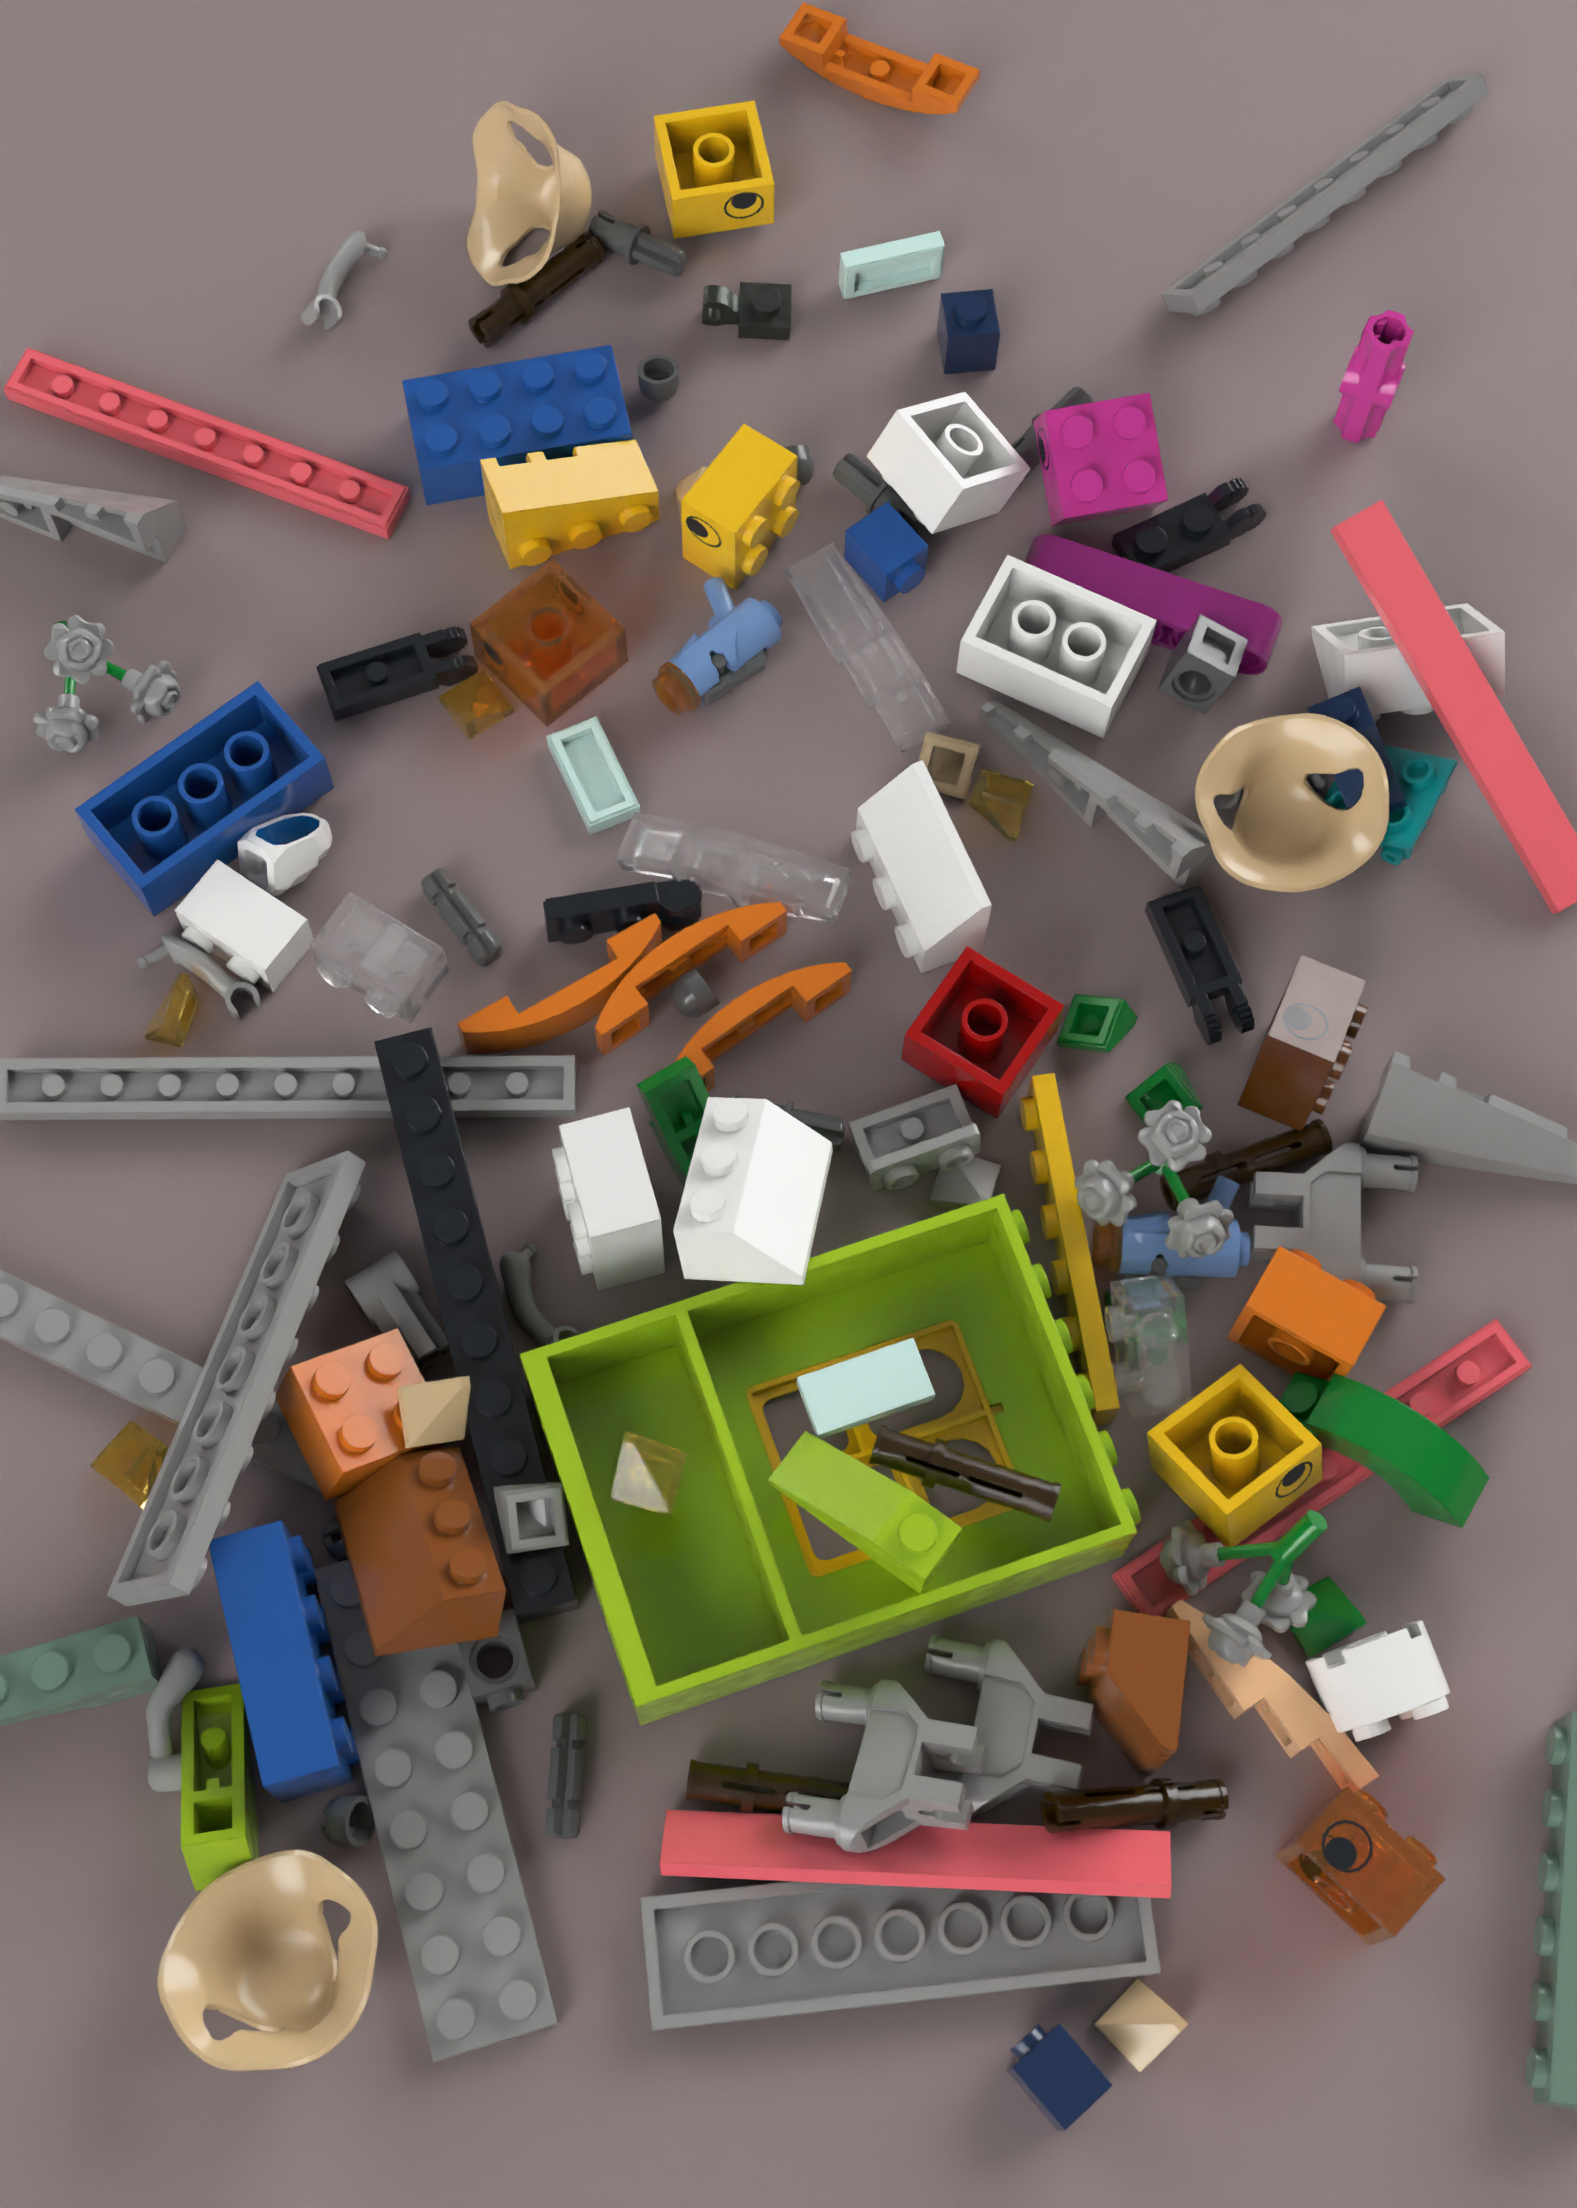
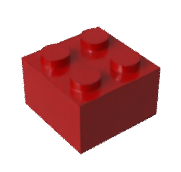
M966 946L905 1033L901 1060L944 1087L957 1084L962 1098L998 1119L1058 1031L1065 1005Z

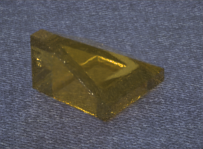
M484 669L438 696L441 704L468 740L514 713L513 706Z
M981 769L970 796L969 804L1006 839L1016 841L1034 784L987 769Z
M180 973L147 1026L144 1035L146 1040L176 1047H182V1044H185L199 1002V996L188 974Z
M130 1420L90 1466L143 1509L168 1448Z
M625 1431L610 1500L671 1515L687 1453L639 1434Z

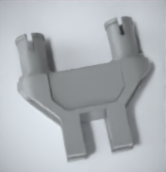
M1347 1142L1332 1151L1304 1174L1256 1171L1254 1182H1250L1248 1186V1208L1294 1213V1227L1255 1225L1253 1236H1250L1249 1262L1269 1264L1279 1246L1288 1251L1298 1249L1315 1257L1322 1264V1270L1342 1281L1344 1279L1355 1280L1367 1286L1374 1292L1376 1300L1415 1303L1418 1282H1412V1280L1418 1278L1416 1266L1366 1264L1364 1257H1361V1193L1364 1188L1415 1192L1418 1182V1171H1413V1168L1418 1167L1417 1156L1366 1153L1365 1147H1361L1359 1143Z
M932 1635L928 1645L931 1653L926 1654L924 1673L978 1683V1690H981L974 1727H978L980 1731L978 1744L985 1745L988 1751L983 1773L975 1774L934 1769L932 1778L964 1783L966 1788L964 1800H970L974 1806L971 1819L994 1809L1028 1788L1044 1791L1080 1790L1084 1773L1081 1764L1038 1755L1036 1752L1041 1728L1091 1738L1095 1718L1094 1704L1044 1693L1004 1640L993 1639L992 1642L987 1641L985 1647Z
M882 1679L874 1683L871 1688L837 1684L826 1680L820 1683L818 1689L820 1692L826 1693V1696L816 1694L815 1714L819 1721L829 1720L866 1725L847 1794L843 1795L840 1800L790 1792L785 1801L787 1804L794 1805V1808L783 1806L782 1827L785 1833L835 1839L838 1846H841L843 1851L863 1853L883 1847L920 1825L961 1830L969 1829L974 1806L970 1800H964L966 1793L964 1783L932 1778L934 1769L975 1774L983 1773L988 1751L985 1745L978 1744L980 1738L978 1727L928 1719L908 1692L895 1680Z

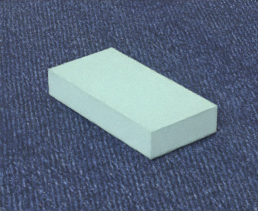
M931 232L840 253L838 285L843 299L942 277L945 244L941 232Z
M597 716L546 736L549 750L590 835L641 815L640 805Z
M914 1338L799 1376L796 1380L814 1433L820 1439L932 1401L935 1397V1392Z

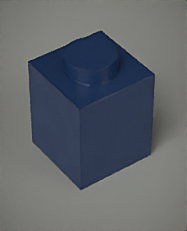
M993 289L941 293L937 335L944 374L995 370L1000 328Z
M1037 2024L1010 2049L1018 2060L1007 2069V2072L1058 2132L1065 2131L1113 2086L1061 2024L1052 2027L1047 2033Z

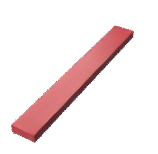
M28 347L3 388L8 400L388 540L411 498L408 486Z
M1380 500L1336 525L1330 532L1552 914L1559 913L1577 902V834L1383 500Z
M1494 1319L1384 1394L1405 1404L1443 1429L1526 1373L1532 1365L1499 1321ZM1322 1447L1323 1480L1236 1546L1275 1542L1285 1535L1309 1510L1321 1511L1375 1473L1347 1456ZM1199 1517L1191 1521L1196 1530L1203 1532L1207 1543L1221 1542L1224 1547H1227ZM1163 1541L1113 1573L1111 1577L1136 1613L1163 1617L1171 1606L1180 1600L1185 1602L1193 1597L1186 1593L1182 1585L1176 1584L1166 1577V1570L1160 1563V1553L1164 1547ZM1249 1558L1226 1560L1224 1566L1210 1568L1207 1574L1206 1587Z
M666 1810L660 1855L661 1876L1171 1898L1172 1886L1170 1831L1103 1828L1049 1833L1045 1826L970 1823L968 1830L920 1825L883 1847L869 1852L856 1853L843 1851L841 1846H838L835 1839L785 1833L782 1827L781 1814Z

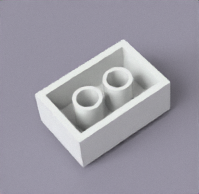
M1007 554L960 641L956 673L1104 739L1149 652L1157 620Z
M630 1108L559 1125L562 1146L551 1150L556 1167L555 1172L566 1220L571 1221L573 1245L581 1274L593 1273L597 1291L665 1273L661 1216Z

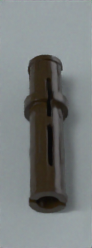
M584 232L574 243L549 259L534 277L516 285L509 284L500 292L501 297L468 321L469 328L480 344L484 343V347L490 348L519 324L527 325L536 317L535 312L544 304L568 288L587 271L605 260V252L600 242L594 236L591 237L590 233Z
M1315 1119L1306 1124L1302 1132L1291 1129L1226 1154L1220 1151L1206 1154L1204 1162L1177 1172L1189 1197L1199 1201L1209 1196L1217 1178L1203 1183L1200 1182V1179L1232 1167H1237L1238 1170L1221 1176L1242 1185L1253 1181L1256 1171L1279 1172L1319 1155L1331 1153L1333 1149L1332 1139L1324 1122L1320 1119ZM1287 1147L1292 1149L1260 1162L1255 1161L1257 1158ZM1163 1175L1160 1177L1161 1192L1168 1207L1175 1211L1179 1203Z
M880 1426L869 1460L870 1464H878L923 1479L921 1485L934 1489L936 1483L1050 1522L1059 1496L1060 1483H1052L1000 1464H994L947 1448L948 1442L936 1438L933 1444L887 1429L886 1426Z
M691 1759L685 1799L691 1800L693 1798L740 1806L741 1813H753V1808L782 1812L783 1806L794 1808V1805L787 1804L785 1801L787 1797L786 1792L789 1790L841 1799L843 1795L847 1794L850 1783L759 1770V1763L747 1762L746 1768L698 1762L695 1759ZM727 1781L774 1788L775 1793L769 1794L722 1787L721 1782Z
M1165 1777L1154 1778L1149 1784L1141 1786L1093 1788L1077 1791H1047L1043 1796L1045 1801L1041 1803V1815L1044 1826L1049 1833L1080 1829L1128 1827L1130 1825L1154 1824L1157 1829H1173L1177 1826L1178 1822L1224 1819L1227 1815L1224 1810L1229 1807L1227 1789L1220 1779L1181 1783L1173 1782L1170 1778Z

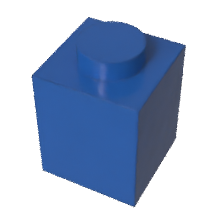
M887 501L846 530L844 559L885 602L898 592L902 594L910 592L923 580L926 573L929 546Z

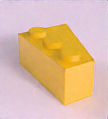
M636 439L574 447L572 451L574 457L547 460L542 451L527 453L525 458L527 463L499 466L496 458L480 460L488 518L510 570L523 565H539L548 560L550 556L574 548L586 549L594 546L601 539L624 531L637 532L646 528L651 522L660 520L658 489Z

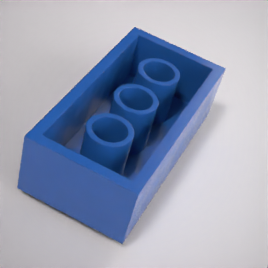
M612 344L402 380L426 506L484 496L481 459L496 458L499 466L527 463L525 459L527 453L543 451L546 459L551 460L574 457L572 454L574 447L632 440V431Z
M257 681L75 808V811L88 839L155 917L190 892L217 859L225 865L238 857L237 841L251 828L282 815L300 813L331 791L334 786L326 758L262 684Z
M282 1520L212 1539L209 1545L263 1788L283 1803L353 1783L354 1777L351 1765L361 1761L352 1726L347 1727L344 1716L339 1717L336 1704L346 1702L338 1666H333L330 1655L325 1656L322 1646L332 1642L325 1609L323 1606L319 1607L315 1594L310 1595L309 1591L310 1585L318 1583L316 1567L310 1548H305L301 1535L293 1537Z

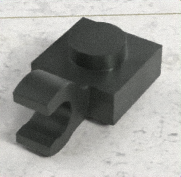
M740 282L739 295L732 293L731 290L724 286H704L702 324L710 326L738 325V338L790 340L792 285Z

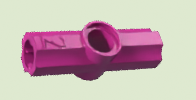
M1386 310L1378 316H1370L1365 324L1360 342L1354 349L1339 392L1343 394L1333 423L1340 429L1341 438L1359 443L1365 438L1375 437L1377 431H1379L1387 409H1390L1407 365L1403 360L1414 330L1408 326L1405 315L1392 310Z

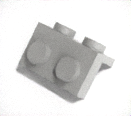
M957 1084L848 1122L849 1131L873 1191L884 1187L890 1191L908 1187L915 1183L922 1173L939 1167L943 1171L958 1169L970 1163L974 1159L975 1154L981 1153V1134L977 1125L971 1121Z

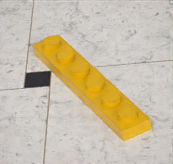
M1055 1073L1035 1075L1031 1077L1027 1096L1020 1097L1019 1104L1024 1131L1033 1130L1037 1150L1030 1151V1167L1035 1186L1044 1185L1047 1205L1040 1207L1043 1235L1045 1240L1054 1239L1058 1260L1051 1261L1052 1284L1056 1296L1065 1295L1068 1316L1061 1319L1067 1326L1073 1344V1351L1076 1352L1079 1373H1075V1375L1084 1374L1094 1395L1095 1409L1090 1410L1095 1425L1113 1423L1120 1405L1082 1210L1077 1201L1078 1190L1074 1183L1075 1174Z

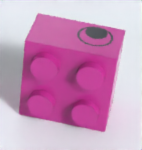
M1150 393L1046 410L1033 421L1051 527L1150 510L1168 501Z

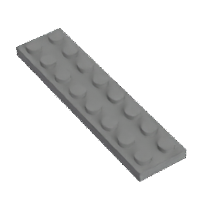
M350 1151L342 1152L285 1174L107 1593L108 1597L125 1606H133L189 1595L191 1590L202 1580L207 1568L205 1555L214 1533L223 1526L228 1518L231 1508L228 1499L237 1477L246 1470L252 1459L253 1446L251 1443L259 1423L266 1418L275 1403L276 1393L273 1391L282 1368L289 1363L297 1349L298 1340L295 1336L303 1316L309 1312L317 1300L319 1287L316 1284L325 1263L332 1258L339 1246L340 1235L337 1233L346 1212L356 1203L360 1195L361 1186L358 1182L366 1162Z
M348 1560L315 1569L318 1580L316 1584L321 1606L325 1609L332 1639L330 1643L346 1698L345 1704L356 1740L365 1786L433 2062H439L559 2025L478 1709L471 1696L458 1643L375 1657Z
M789 1881L640 1898L652 2031L1151 1976L1161 1973L1149 1897Z

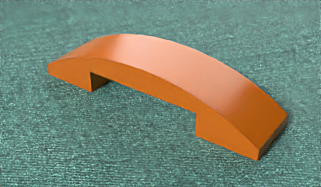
M804 2L779 37L780 45L822 77L866 99L900 110L924 114L957 113L980 78V69L941 54L935 53L927 64L848 34L846 18Z
M781 902L742 906L724 911L686 927L653 949L623 978L611 994L595 1025L597 1048L602 1055H607L650 1026L649 1004L647 1001L674 984L681 975L691 968L695 967L696 969L727 947L739 962L743 963L786 934L787 910Z
M656 913L606 940L608 964L526 1010L518 1013L508 996H505L458 1022L457 1026L461 1043L466 1052L487 1054L527 1048L562 1036L600 1015L611 994L623 978L638 962L662 943L661 921Z
M846 962L824 963L790 971L761 983L731 1001L710 1018L686 1044L676 1061L687 1056L696 1065L706 1090L709 1092L715 1088V1067L712 1062L791 1007L807 1023L850 992L852 969Z

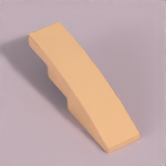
M1183 1600L1170 1607L1164 1617L1191 1621L1188 1654L1234 1720L1255 1707L1290 1759L1308 1746H1311L1346 1797L1354 1794L1379 1776L1346 1733L1337 1732L1331 1716L1289 1674L1270 1659L1265 1660L1253 1656L1245 1667L1240 1666L1238 1663L1231 1664L1229 1661L1222 1659L1217 1655L1216 1651L1209 1648L1208 1637L1211 1630L1202 1619L1204 1613Z

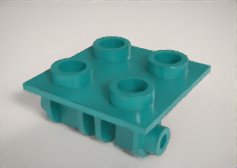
M1384 745L1407 806L1389 813L1387 830L1380 844L1382 848L1380 856L1387 863L1399 865L1402 860L1410 858L1418 837L1424 832L1427 821L1432 817L1434 807L1441 794L1446 791L1447 783L1458 763L1457 760ZM1334 780L1324 800L1338 809L1347 810Z

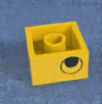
M755 100L653 116L655 158L673 239L774 223L775 184Z
M743 424L681 500L683 558L711 576L723 578L725 584L734 590L747 574L751 577L756 575L768 556V548L778 536L785 538L797 521L799 511L796 509V494L800 487V482L797 480L798 456L748 425Z
M1238 1364L1147 1432L1151 1468L1227 1547L1236 1546L1323 1480L1322 1443L1241 1364Z

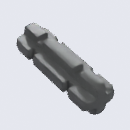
M444 868L434 870L421 881L424 894L432 905L438 907V913L461 944L467 946L469 949L467 952L475 963L481 967L488 966L503 954L501 942L491 929H487L485 926L486 922L464 892L457 889L455 886L457 883L449 872Z
M578 1713L556 1714L553 1720L552 1739L557 1743L556 1748H551L547 1797L548 1801L552 1802V1808H547L545 1823L547 1835L553 1838L571 1839L576 1838L580 1833L581 1812L577 1810V1803H582L585 1750L581 1749V1743H586L588 1722L584 1715Z

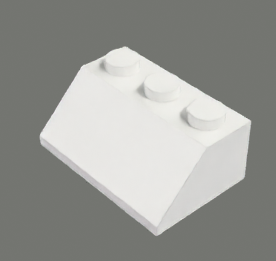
M1468 603L1445 606L1495 695H1505V631ZM1380 616L1312 626V639L1328 699L1360 686L1374 721L1379 720L1383 713L1401 711L1404 714L1421 715L1434 710Z
M923 760L910 765L858 808L856 830L851 832V840L861 863L869 861L877 877L873 879V888L880 906L884 911L891 909L899 926L895 927V935L905 958L914 957L922 974L956 961L966 946L976 952L983 951L992 904Z
M708 1097L673 1229L684 1279L804 1285L833 1152L832 1142L767 1099Z

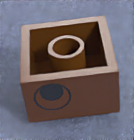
M1301 954L1267 1030L1237 1105L1301 1132L1311 1111L1322 1115L1335 1086V1082L1327 1078L1329 1076L1336 1080L1340 1079L1352 1051V1047H1350L1351 1042L1344 1038L1348 1036L1355 1039L1368 1009L1367 1006L1358 1003L1366 980Z

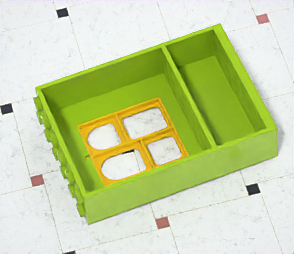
M1004 1194L809 1258L804 1285L735 1282L520 1354L527 1385L559 1482H562L564 1497L640 1726L1123 1556L1137 1533L1135 1524L1141 1522L1139 1508L1131 1490L1128 1487L1120 1489L1112 1468L1118 1465L1114 1444L1106 1430L1098 1432L1090 1413V1410L1095 1409V1399L1091 1386L1084 1374L1075 1375L1067 1355L1073 1353V1344L1069 1331L1061 1318L1054 1320L1046 1302V1299L1051 1298L1048 1278L1040 1263L1031 1264L1024 1246L1030 1242L1025 1220L1018 1209L1010 1211ZM910 1338H914L918 1351L932 1350L940 1352L953 1360L962 1373L964 1389L961 1400L953 1411L941 1418L900 1431V1433L933 1444L936 1438L944 1441L963 1439L975 1442L990 1453L996 1464L1052 1483L1057 1482L1061 1484L1050 1522L988 1501L974 1510L949 1518L962 1527L958 1543L921 1594L859 1549L829 1560H821L815 1556L796 1503L768 1483V1479L782 1461L780 1460L763 1411L764 1405L768 1401L798 1391L796 1380L799 1376ZM865 1423L845 1430L848 1437V1446L842 1452L870 1468L877 1466L878 1464L873 1465L869 1463L877 1438L871 1431L869 1424ZM890 1469L895 1482L911 1490L929 1503L920 1478Z

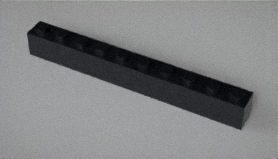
M432 1027L374 1041L456 1376L470 1377L471 1389L467 1421L515 1616L520 1624L578 1609L580 1607L564 1546L507 1554L505 1550L493 1487L548 1483Z

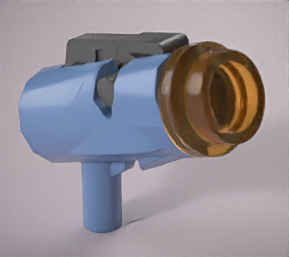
M714 577L706 581L703 588L714 615L709 620L708 629L699 637L694 633L673 658L659 667V675L652 680V686L661 702L676 715L682 714L686 709L694 711L704 704L710 705L732 692V689L764 671L766 668L764 653L782 638L779 628L783 624L782 619L772 604L764 599L758 602L754 598L747 597L735 607L723 578Z
M1219 1175L1205 1203L1217 1200L1221 1203L1222 1209H1229L1240 1185ZM1170 1211L1127 1216V1222L1121 1227L1115 1226L1112 1223L1101 1226L1096 1220L1094 1222L1092 1236L1093 1266L1107 1267L1108 1273L1121 1274L1126 1280L1197 1291L1207 1277L1234 1278L1237 1275L1238 1268L1247 1267L1249 1263V1232H1241L1237 1220H1232L1230 1223L1229 1232L1231 1236L1224 1242L1222 1249L1216 1254L1206 1255L1200 1259L1192 1256L1180 1258L1176 1250H1170L1166 1247L1165 1239L1170 1233L1167 1223L1172 1218L1169 1217Z

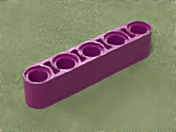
M1050 534L1036 536L1024 561L1157 620L1151 644L1169 650L1175 648L1200 614L1248 639L1237 671L1238 673L1258 675L1267 669L1282 627V618L1279 613L1264 604Z

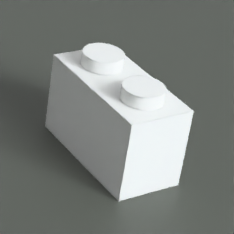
M218 859L175 909L184 931L181 934L184 941L197 947L208 956L213 952L227 961V969L240 981L248 982L252 985L258 982L272 992L277 989L315 942L308 920Z

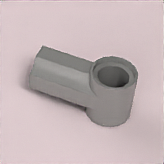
M395 1250L344 1281L350 1295L371 1326L376 1324L382 1334L397 1328L399 1329L419 1371L424 1372L434 1366L450 1351L446 1335L420 1297L422 1295L420 1287Z

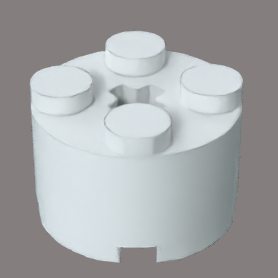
M1423 1620L1402 1625L1403 1629L1387 1634L1386 1631L1374 1634L1323 1653L1321 1658H1313L1305 1662L1321 1705L1331 1716L1338 1733L1345 1732L1350 1740L1355 1739L1358 1742L1391 1730L1388 1721L1390 1717L1399 1715L1400 1720L1412 1717L1414 1720H1418L1450 1708L1445 1695L1451 1691Z

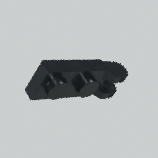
M1236 478L1217 486L1209 495L1205 492L1114 534L1112 546L1119 557L1169 573L1228 546L1232 539L1260 525L1264 521L1266 513L1261 505L1254 503L1246 508L1235 511L1225 521L1223 520L1219 512L1239 503L1249 492V487L1244 479Z
M459 626L447 627L445 630H437L422 636L419 632L318 664L319 666H316L334 720L338 721L438 689L439 685L450 687L476 676L475 674L478 673L479 668L474 656H470V654L449 658L433 664L430 660V657L442 658L465 648V645L468 644V639L463 628Z
M682 878L679 882L677 880L657 883L653 881L548 898L543 902L548 942L561 941L565 944L583 943L590 940L595 934L612 931L620 933L654 913L660 919L661 925L670 931L681 930L684 926L689 927L699 922V917H701V905L699 903H702V890H700V885L695 884V881L683 880Z
M1197 885L1147 902L1145 907L1146 915L1187 1007L1192 1006L1195 1023L1206 1044L1210 1045L1222 1040L1221 1024L1215 1015L1210 1000L1223 995L1227 1011L1238 1032L1242 1034L1255 1029L1253 1013L1241 987L1243 979L1201 887Z

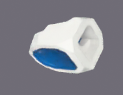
M296 813L282 815L251 828L237 841L239 872L243 877L273 897L281 895L287 889L303 882L313 868L318 866V862L327 855L333 839L329 824L326 820L314 814Z

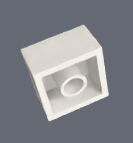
M966 392L896 410L867 455L881 473L884 481L895 489L914 512L916 519L926 526L931 534L999 513L1031 469Z

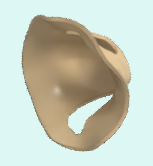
M502 100L495 103L482 115L472 135V147L477 168L476 206L466 239L467 251L473 266L481 277L492 286L521 283L534 277L544 267L551 253L571 245L579 238L587 225L592 205L591 184L581 160L568 150L557 145L551 129L537 113ZM511 122L523 127L546 146L553 165L543 166L537 164L526 150V147L516 139ZM535 228H544L550 232L547 241L537 253L528 255L515 264L503 267V261L509 250L516 247L530 231Z
M1288 714L1256 720L1238 726L1227 733L1208 755L1199 771L1195 787V804L1199 819L1210 841L1213 854L1221 867L1229 875L1248 886L1278 892H1304L1323 888L1343 879L1360 868L1373 856L1383 841L1389 820V787L1386 770L1378 753L1358 731L1339 720L1321 714ZM1359 769L1363 773L1364 787L1359 801L1352 808L1344 810L1328 804L1313 790L1306 779L1308 774L1313 773L1338 774L1347 770ZM1243 788L1244 793L1235 814L1233 828L1230 830L1218 816L1213 800L1216 796L1232 795Z
M285 1850L271 1853L243 1863L219 1876L203 1889L182 1915L169 1939L160 1962L157 1978L158 1993L161 2004L177 2035L186 2047L201 2060L214 2067L229 2071L293 2068L305 2065L324 2056L352 2031L368 2001L378 1945V1925L374 1910L363 1890L351 1877L322 1856L310 1851ZM328 1899L338 1902L351 1915V1921L347 1929L342 1932L338 1939V1961L325 1917L322 1914L324 1911L323 1901ZM205 2009L218 2010L261 2031L240 2029L228 2038L215 2040L212 2039L205 2027L203 2012Z

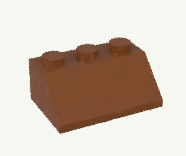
M460 1446L399 1454L335 1502V1516L375 1657L498 1636L506 1588Z
M1114 1609L1103 1626L1095 1627L1093 1637H1088L1086 1648H1081L1077 1670V1685L1087 1686L1085 1702L1094 1704L1096 1719L1139 1775L1152 1776L1178 1748L1191 1621Z

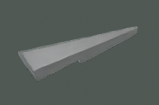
M0 475V518L60 542L64 540L73 525L167 563L187 529L177 500Z
M988 701L980 708L979 717L1090 827L1105 815H1108L1182 890L1215 864L1216 858L1204 828L998 701Z
M1398 1052L1393 1053L1382 1072L1378 1092L1368 1107L1362 1124L1358 1143L1361 1147H1365L1366 1153L1399 1156L1416 1155L1418 1162L1577 1185V1143L1567 1139V1127L1493 1094L1485 1097L1456 1088L1457 1078L1444 1072L1437 1074L1435 1080L1410 1069L1411 1057Z

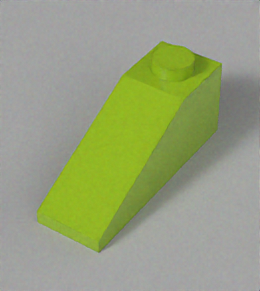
M806 1430L768 1479L769 1484L919 1594L922 1593L955 1548L962 1531V1527L911 1490Z
M240 1683L189 1691L182 1699L181 1850L195 1891H202L224 1873L243 1863L259 1858L258 1819L250 1731Z

